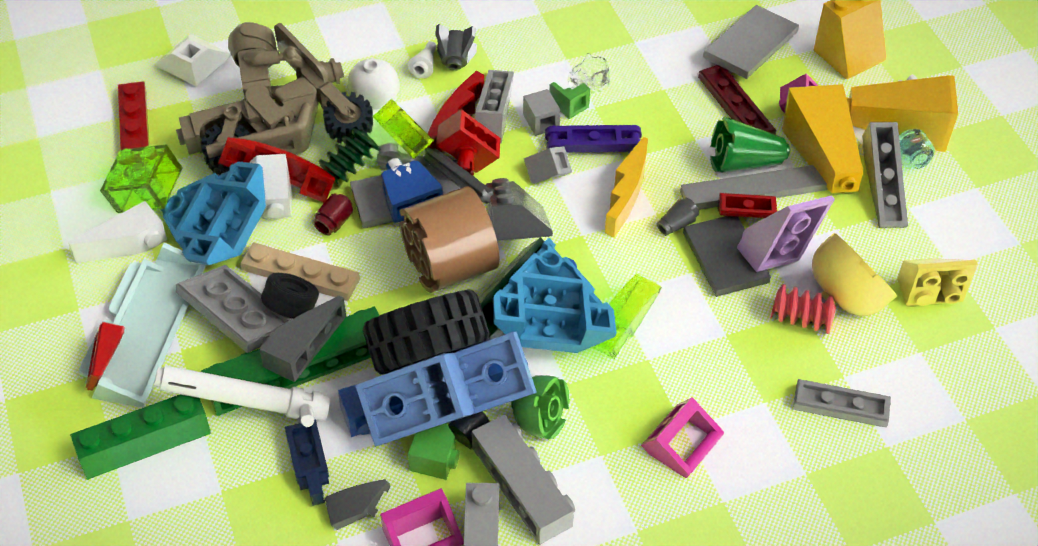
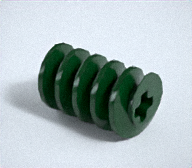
M354 128L350 130L353 139L343 136L342 139L345 147L335 144L334 147L337 154L330 151L326 153L329 162L322 159L318 161L322 169L335 177V182L339 186V179L345 182L349 181L346 174L347 171L352 174L357 173L354 166L355 163L362 167L365 166L362 156L370 159L373 158L370 151L371 148L377 151L381 150L376 142L362 129L361 131Z

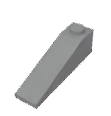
M489 69L476 108L475 120L500 137V144H502L514 71Z
M870 122L862 135L864 160L879 228H907L909 225L898 123Z
M466 483L464 546H498L499 483Z

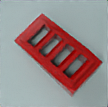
M106 322L100 323L93 343L86 382L87 390L93 391L97 386L123 337L124 326Z

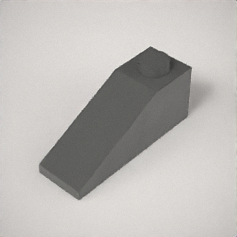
M337 296L278 326L270 336L265 337L259 349L263 367L295 382L347 317L344 298Z

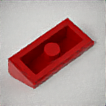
M720 193L718 212L719 215L766 218L777 212V201L775 196Z

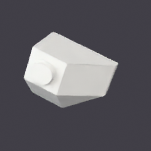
M286 154L257 155L250 163L260 164L263 167L266 208L261 217L263 219L292 217V189Z

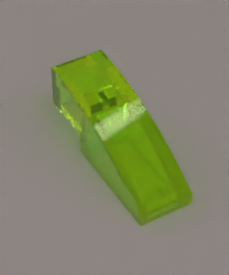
M392 98L373 115L375 121L413 159L434 141Z
M636 273L609 303L614 309L616 336L592 348L615 360L628 337L632 338L661 292L662 286Z

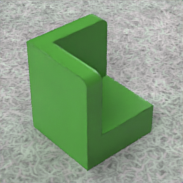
M556 82L549 84V91L560 108V112L568 119L589 108L590 88L586 84L582 83L573 89L570 87L563 89Z

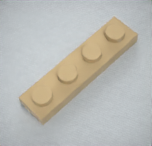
M255 242L252 243L240 263L243 271L267 278L272 273H288L301 277L316 286L319 293L332 297L341 296L346 301H349L360 281L359 272Z

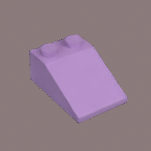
M831 195L790 205L747 227L742 234L743 237L737 249L756 272L799 261L835 199Z

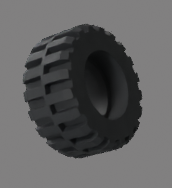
M470 289L429 298L381 314L366 321L362 330L374 370L380 375L441 354L454 353L486 342L490 335L478 295Z

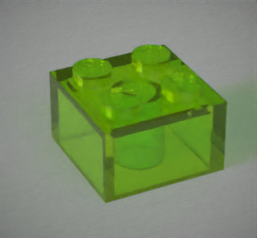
M167 144L120 150L100 192L117 213H123L144 201L152 210L164 209L183 167Z

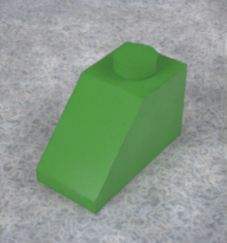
M447 423L415 434L408 452L410 471L447 480L450 469L457 467L460 451L456 450L455 436Z

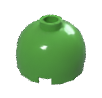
M535 375L532 379L537 393L511 401L517 425L527 434L538 438L554 439L561 432L566 422V419L561 418L563 408L569 409L570 403L569 389L563 379L550 375Z

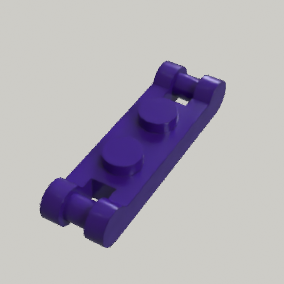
M638 125L549 126L545 129V139L548 141L545 146L546 149L564 146L566 153H630L641 140L642 131Z

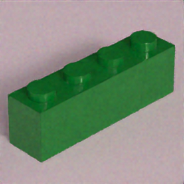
M180 394L70 434L86 479L89 480L210 435L211 430L200 398Z

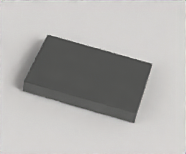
M724 216L684 226L683 234L716 297L770 283L771 275L768 270L756 272L737 249L745 230L738 216Z

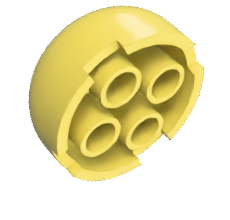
M837 233L829 236L816 249L812 258V273L817 283L824 290L821 292V295L825 300L831 295L834 298V305L837 303L846 312L855 316H871L884 309L897 296L889 285Z

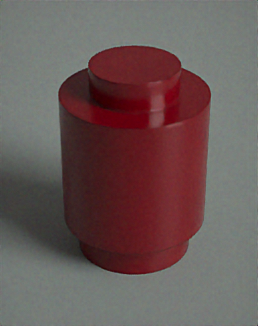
M331 194L314 215L313 225L315 228L327 236H330L333 232L336 233L353 213L351 200L343 194Z

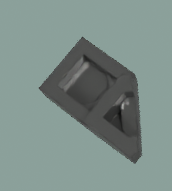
M386 479L372 481L326 496L325 501L331 526L339 530L365 518L368 514L371 517H375L378 509L375 507L384 491L388 493L391 487L390 483Z

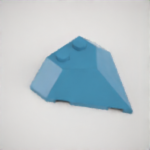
M237 162L230 165V171L219 176L213 173L178 189L177 195L169 199L161 197L154 200L157 207L162 211L163 218L176 242L180 244L185 259L189 262L212 265L241 255L266 208L263 167L260 164Z
M548 237L543 243L542 248L537 253H533L510 278L509 283L494 295V324L504 334L517 331L521 346L524 348L579 353L614 338L617 333L614 309L607 302L602 303L594 294L595 288L567 257L562 258L555 250L556 244Z

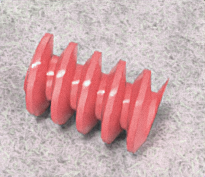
M782 284L777 290L770 319L775 312L778 313L779 322H783L786 316L789 315L791 325H795L797 320L801 318L802 328H806L813 321L814 331H818L822 324H825L826 334H829L836 305H834V298L831 295L823 303L822 295L819 292L811 300L809 290H805L801 297H799L797 287H793L790 293L787 294L786 285Z

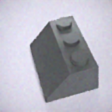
M497 178L492 180V183H486V186L493 191V195L490 197L491 202L487 204V213L492 222L497 241L553 236V230L544 207L517 183L509 181L507 178Z

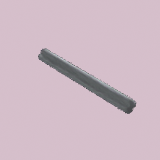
M427 147L425 149L426 153L423 155V159L460 188L465 186L471 187L482 202L486 204L491 202L490 197L493 195V191L436 148L431 149Z

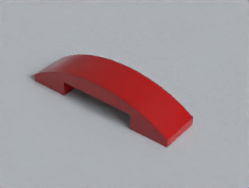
M227 138L219 164L230 167V165L237 162L250 163L257 155L286 154L290 183L301 188L299 194L323 203L327 200L335 177L324 169L302 157L271 145L240 138Z

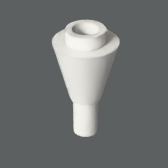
M429 41L422 51L409 60L408 69L415 77L425 79L432 75L433 53L437 47L435 42Z

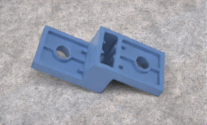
M517 331L454 353L441 354L355 385L375 447L537 393ZM493 363L499 364L503 369V377L498 382L491 380L488 375V369ZM394 396L399 397L403 401L404 407L400 414L393 413L389 407L390 400Z

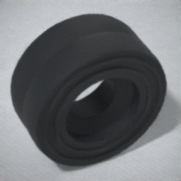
M272 273L266 280L261 301L271 311L288 318H295L315 308L319 291L316 286L301 277L288 273Z

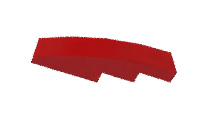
M476 70L447 99L424 140L425 149L430 147L431 149L436 148L440 152L443 151L437 146L439 124L461 109L470 116L475 114V102L480 98L485 83L484 74Z

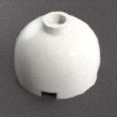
M370 58L358 62L351 69L348 76V95L350 96L351 92L356 93V98L359 94L363 95L364 101L368 99L372 110L388 107L397 100V94L400 93V81L396 70L387 61L382 59Z

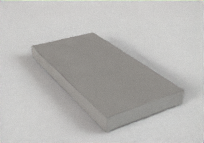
M755 5L704 50L703 58L748 79L798 32L799 24L759 5Z
M424 166L441 184L443 194L460 189L459 186L433 166ZM381 175L350 182L363 228L393 222L383 193Z
M227 265L220 266L176 284V293L246 353L260 348L265 337L270 336L278 326L292 319L268 309L261 301L262 294Z

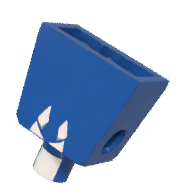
M393 158L387 162V170L381 174L383 193L394 224L404 221V216H401L399 212L401 209L443 195L441 184L419 161L414 160L403 164L399 158Z

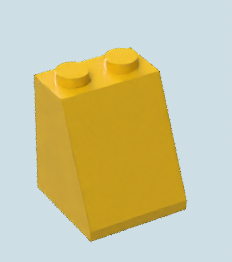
M829 0L823 3L813 51L847 80L886 61L881 0Z

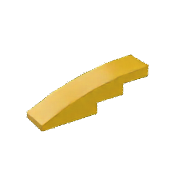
M644 136L615 171L614 189L611 191L610 209L606 214L605 234L615 238L628 219L641 189L648 147V138Z

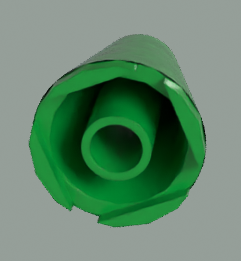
M725 117L722 118L723 121L718 120L714 127L710 147H715V156H710V161L715 172L724 173L781 165L789 157L790 146L783 137Z

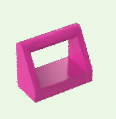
M691 397L676 404L641 446L650 456L681 476L688 478L721 439L724 431L699 403ZM689 421L706 432L707 435L690 456L683 461L669 443Z
M442 488L380 514L382 530L390 546H401L398 536L440 518H443L451 536L428 546L464 545V539Z

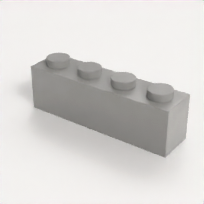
M504 414L472 431V449L495 482L499 483L501 491L535 540L541 545L573 527L574 512H576L575 505L567 494L563 495L558 489V483L550 470L545 471L540 464V457L534 447L527 446L519 426L516 423L512 424Z

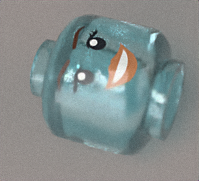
M909 129L899 135L902 165L908 169L926 167L935 153L933 143L926 133L920 129Z

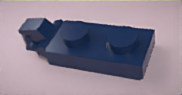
M316 419L313 425L309 427L304 426L302 423L285 426L297 485L300 486V491L309 489L312 506L325 503L322 485L329 484V472Z

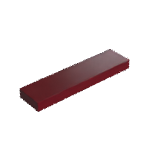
M715 65L699 71L698 78L731 119L776 135L774 126L727 69Z

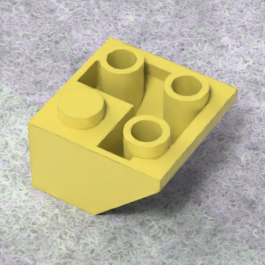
M940 258L903 260L897 280L906 306L964 302L978 266L977 260Z

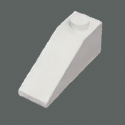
M144 201L67 242L75 262L81 263L142 254L167 241L163 222Z

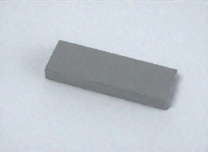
M798 379L793 410L887 428L890 417L891 396Z

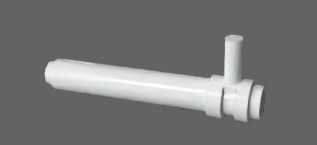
M166 365L164 368H157L154 386L160 387V391L286 414L287 418L292 419L301 417V422L306 427L312 426L315 419L316 422L318 420L325 421L330 405V397L324 396L323 392L313 390L312 393L304 392V388L299 387L287 389Z

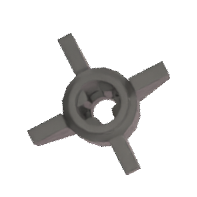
M441 24L436 25L437 52L441 58V63L449 70L456 71L465 67L477 53V44L473 42L476 37V27L471 26L464 29V31H449L447 27Z

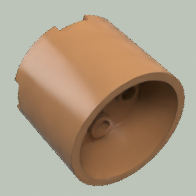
M465 186L399 211L401 216H404V221L399 223V228L410 263L413 262L416 270L419 273L421 272L422 276L419 277V282L427 292L439 291L498 268L500 256L495 231L484 204L471 187Z

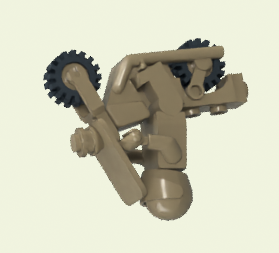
M243 22L230 32L228 50L235 64L240 67L245 99L179 117L181 128L176 129L180 146L186 144L189 155L200 151V154L203 153L209 169L213 173L221 175L230 171V167L219 164L228 137L264 143L296 155L305 152L309 148L319 104L323 109L324 125L327 134L329 133L332 140L337 138V143L342 144L343 136L353 139L350 132L352 128L359 131L362 129L366 133L371 134L374 123L372 106H370L368 99L364 101V96L361 94L356 98L355 92H351L350 96H346V92H340L332 83L340 84V78L344 77L341 62H335L334 58H330L328 62L323 60L319 62L282 23L279 22L274 25V35V32L267 26L254 22ZM280 61H286L296 71L297 79L285 85L271 86L268 68L273 64H280Z

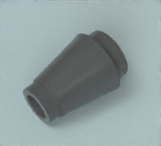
M687 197L678 199L656 225L663 235L668 236L670 233L694 223L696 217L699 216V210L691 199Z

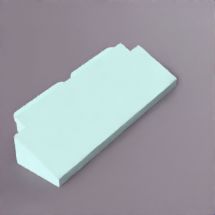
M163 243L155 263L143 259L142 263L132 262L129 264L108 309L109 313L115 316L114 322L111 320L102 321L124 326V334L92 396L93 399L144 407L155 382L157 368H161L189 305L188 302L176 293V284L202 274L206 264L189 262L185 259L182 250ZM94 339L79 368V373L85 378L88 377Z

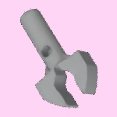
M387 143L379 146L381 150L377 153L376 162L384 169H386L387 162L393 158H399L403 164L416 160L423 166L429 165L423 159V156L401 153L398 150V144Z

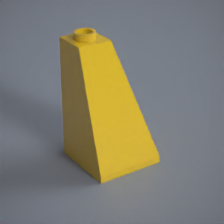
M954 75L851 87L849 98H846L854 127L866 130L870 122H897L899 140L939 152H946L958 117ZM921 137L920 142H910L913 138Z
M843 84L789 88L782 125L783 133L805 161L816 168L827 183L826 187L831 193L859 192L863 168Z

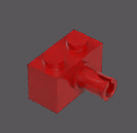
M462 109L438 125L437 146L457 159V164L474 176V172L478 173L500 158L501 138Z

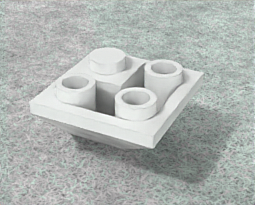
M189 34L157 61L156 65L166 72L197 86L230 57V53Z

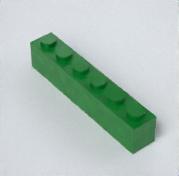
M374 306L347 316L295 382L264 368L259 349L243 353L236 358L222 363L213 364L209 368L201 370V372L291 389L292 387L371 358L362 330L366 321L380 315ZM211 400L217 416L243 407Z

